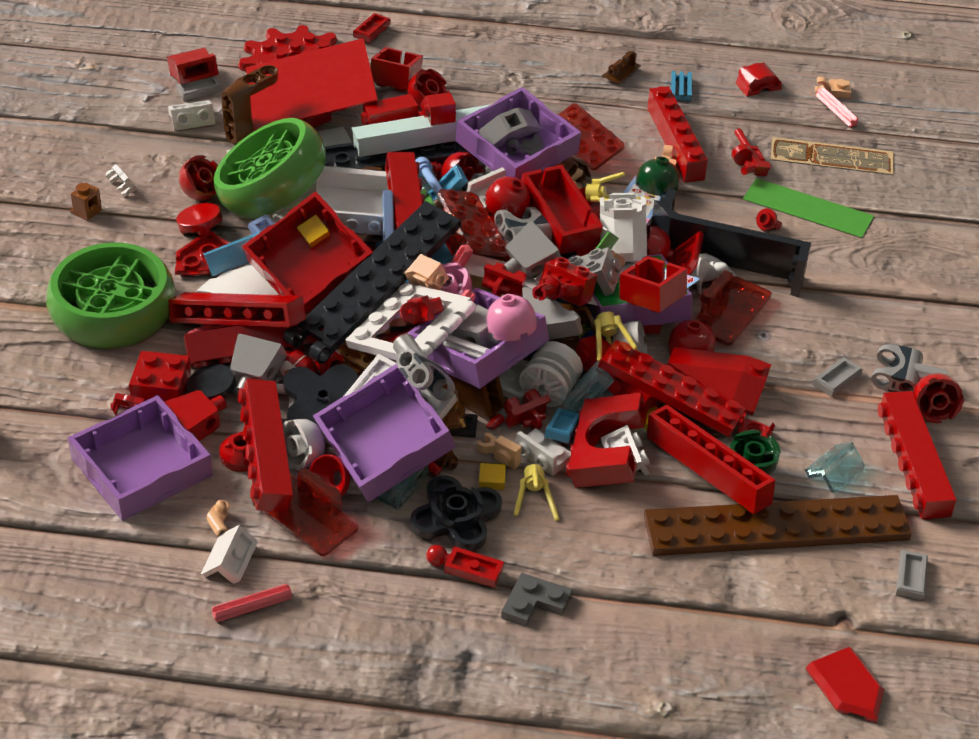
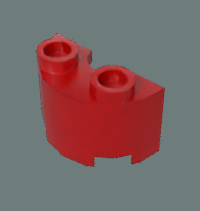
M764 62L740 68L739 76L735 83L746 97L757 95L764 88H767L769 92L782 89L781 81Z

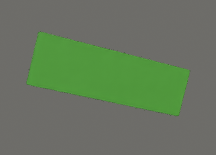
M758 178L754 180L743 197L744 200L858 237H863L874 217L871 214Z

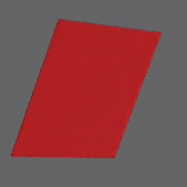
M364 38L246 67V74L265 65H272L278 69V80L275 84L250 96L253 131L281 119L297 118L304 120L378 101Z

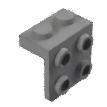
M609 247L604 249L597 248L587 255L581 257L574 256L569 259V263L575 266L587 267L590 272L598 275L597 282L605 296L614 293L621 271V264L617 258H614Z

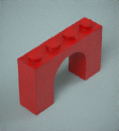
M642 393L584 399L582 410L579 411V424L575 428V441L571 445L570 462L566 465L567 475L572 479L575 488L634 482L638 463L631 446L596 448L595 445L601 437L626 425L630 429L645 428L648 409Z

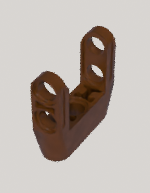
M262 66L238 78L221 93L224 132L230 143H239L254 132L250 96L276 83L278 80V69L275 66Z

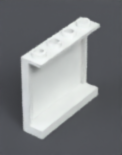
M325 166L316 180V192L336 212L341 222L355 233L383 235L382 195L383 190H388L386 172Z

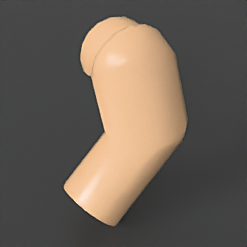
M218 500L207 515V522L217 537L228 531L224 520L228 515L230 505L225 500Z

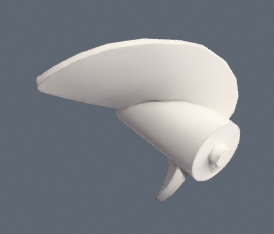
M700 254L698 265L691 274V276L700 278L693 284L696 285L699 295L702 294L701 286L703 282L718 279L721 276L738 280L737 275L726 263L708 254Z

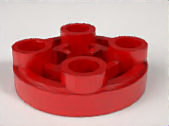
M201 203L181 211L177 215L176 221L180 233L197 232L198 235L203 236L211 232L210 228L222 222L223 218L218 205Z

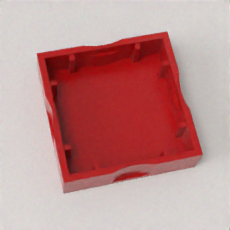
M316 191L292 208L280 221L268 226L242 246L247 260L279 295L303 296L305 315L309 314L373 253L353 230L341 222L336 212ZM317 215L329 230L330 236L311 248L300 235L297 227Z

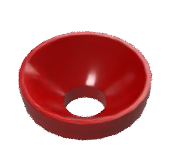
M238 432L230 435L221 443L219 458L222 465L227 469L236 472H246L250 464L249 460L245 458L247 445L236 446L234 444L238 440H243V432Z
M325 454L313 461L308 473L310 490L318 500L323 502L336 501L345 495L350 484V473L340 457ZM336 471H339L342 476L341 483L338 486L333 480Z

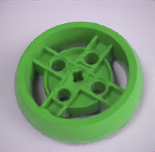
M297 118L281 119L252 132L225 155L216 169L214 187L221 204L231 213L246 219L260 218L265 214H272L291 204L303 195L322 173L326 163L324 142L320 134L311 125Z
M102 243L88 246L72 253L56 267L48 282L46 305L56 327L69 339L87 347L115 349L140 343L158 332L170 317L168 299L175 296L176 290L169 269L151 251L128 243ZM68 302L76 303L78 308L72 306Z

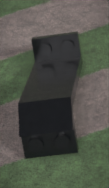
M668 189L665 197L661 196L660 201L654 200L651 224L661 228L669 235L671 241L670 249H673V251L696 233L702 231L703 242L700 254L711 255L726 263L729 267L788 279V285L792 286L790 295L800 296L811 242L679 214L674 211L677 190Z

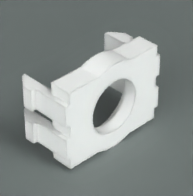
M114 165L106 173V177L110 178L111 184L119 178L123 182L117 188L122 192L123 197L137 190L131 180L117 165Z

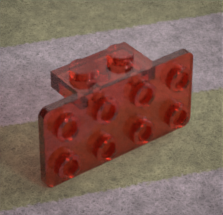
M573 103L558 114L581 132L579 152L574 155L578 159H583L591 170H597L625 149L623 141L578 104Z
M453 189L439 190L438 196L444 205L443 210L460 219L462 224L445 242L451 255L455 256L460 246L467 244L473 249V254L508 256L505 241L476 193L471 191H455Z
M724 270L719 277L716 276L708 289L703 290L700 296V302H702L701 311L694 320L706 323L712 329L716 341L730 346L769 301L772 292L737 276H733L732 272Z
M304 467L297 472L298 479L290 474L293 497L287 513L261 512L319 556H326L358 532L359 525L342 512V494L340 491L323 481L318 474L312 473Z

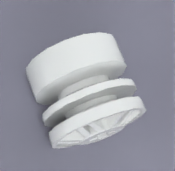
M548 341L536 350L520 374L519 383L524 393L535 388L541 396L548 394L551 402L546 407H556L561 405L567 398L572 387L582 374L583 365L580 357L573 349L559 342Z

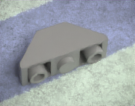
M517 107L496 116L479 130V135L494 147L499 148L508 144L509 139L519 140L534 134V132H539L541 127L531 111Z
M526 285L522 288L523 298L531 303L535 312L546 317L549 340L582 334L581 318L575 311H568L556 300L551 301L546 298L543 301H539V298L535 299L533 297V289Z

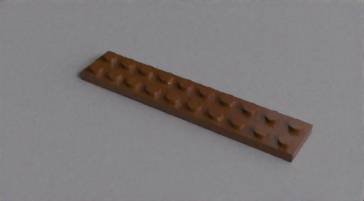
M898 495L772 502V505L756 514H752L740 504L646 509L644 511V520L652 556L908 541L912 534Z

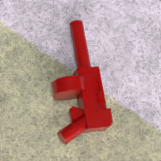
M736 129L734 134L741 145L736 146L732 150L731 156L737 165H745L741 168V174L753 173L758 176H767L771 165L765 161L757 146H751L742 129Z

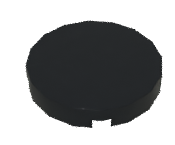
M211 364L195 371L188 378L186 386L188 393L197 390L202 391L211 400L219 395L225 398V394L229 391L231 393L235 388L236 379L228 366Z

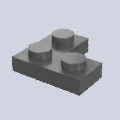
M521 572L501 611V619L527 627L536 607L562 616L571 598L572 589Z

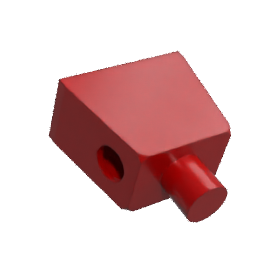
M198 390L164 401L176 415L179 423L192 433L198 441H201L219 428V412L227 408L226 402L221 395L209 400L202 391Z

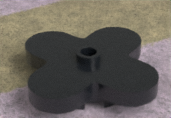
M343 364L332 366L322 376L305 367H295L287 371L283 379V388L285 393L295 400L287 411V421L307 419L317 424L313 415L342 398L357 381V372L352 367Z
M447 475L436 476L427 484L426 496L429 504L420 506L412 512L410 527L412 532L421 538L431 539L446 534L456 547L475 551L486 543L487 527L484 521L491 520L500 514L502 497L496 490L489 487H479L476 489L471 487L470 490L462 487L460 482L454 477Z

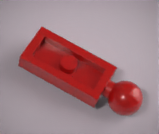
M433 545L426 552V559L429 564L433 566L445 564L444 573L493 588L496 587L504 570V561L455 546L450 554L440 545Z

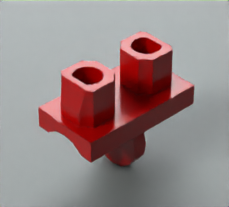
M498 262L494 266L487 263L484 266L482 286L491 289L492 294L498 297L501 294H513L523 297L522 288L526 284L527 274L521 271L511 273L507 271L505 265Z
M428 295L409 299L401 306L400 317L404 322L413 324L435 319L433 314L444 311L441 298L429 299Z
M534 388L524 394L523 400L526 404L521 405L516 397L505 401L503 407L508 415L505 421L508 428L522 423L524 428L530 426L532 430L535 428L540 430L542 428V421L546 419V405L551 402L548 394L541 396Z

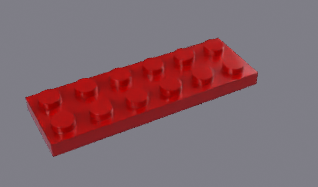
M617 339L600 359L597 366L728 437L732 434L746 409L737 401L720 395L715 389L701 385L694 378L684 376L675 371L673 367L654 360L649 354L633 350L628 343L620 342Z

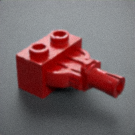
M556 257L545 263L542 278L539 281V285L533 288L532 295L535 299L539 298V301H543L548 297L553 300L559 297L580 307L591 301L598 275L590 272L587 267L575 266L569 263V260L566 258Z

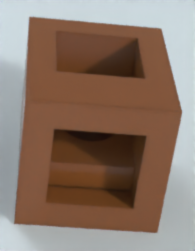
M86 182L76 185V190L71 193L73 208L70 209V213L88 221L102 210L99 188Z

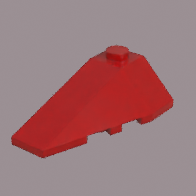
M674 347L667 365L673 367L675 371L684 376L694 378L703 386L715 389L720 395L737 401L746 408L744 413L753 416L772 364L746 355Z

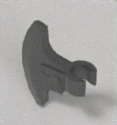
M534 132L532 139H522L521 143L516 139H509L506 153L509 155L519 153L532 156L544 149L545 146L540 134Z

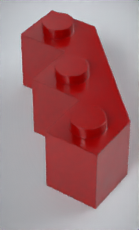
M451 92L425 96L418 106V116L428 118L431 126L456 122V103Z

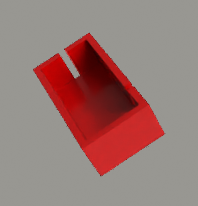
M563 165L544 168L543 176L541 169L522 173L521 181L526 184L531 193L530 207L538 209L552 228V239L550 241L557 247L560 255L598 246L603 225L594 212L591 213L592 208Z

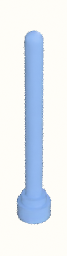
M426 157L417 158L416 162H419L420 165L419 176L426 179L446 211L456 216L458 211L432 174V164Z

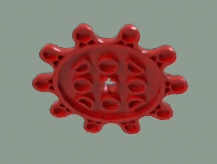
M300 25L295 32L286 34L281 33L276 28H270L265 35L266 41L249 40L245 42L243 49L246 53L252 54V56L241 58L238 68L246 71V67L330 47L335 45L338 39L332 32L315 36L306 25Z

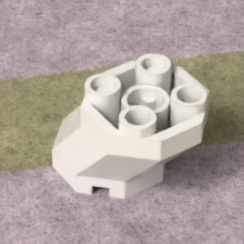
M612 193L606 201H604V197L600 198V222L603 227L619 238L611 250L621 255L625 262L637 263L647 256L646 197L641 196V200L636 199V194ZM604 229L601 233V241L607 234V231Z

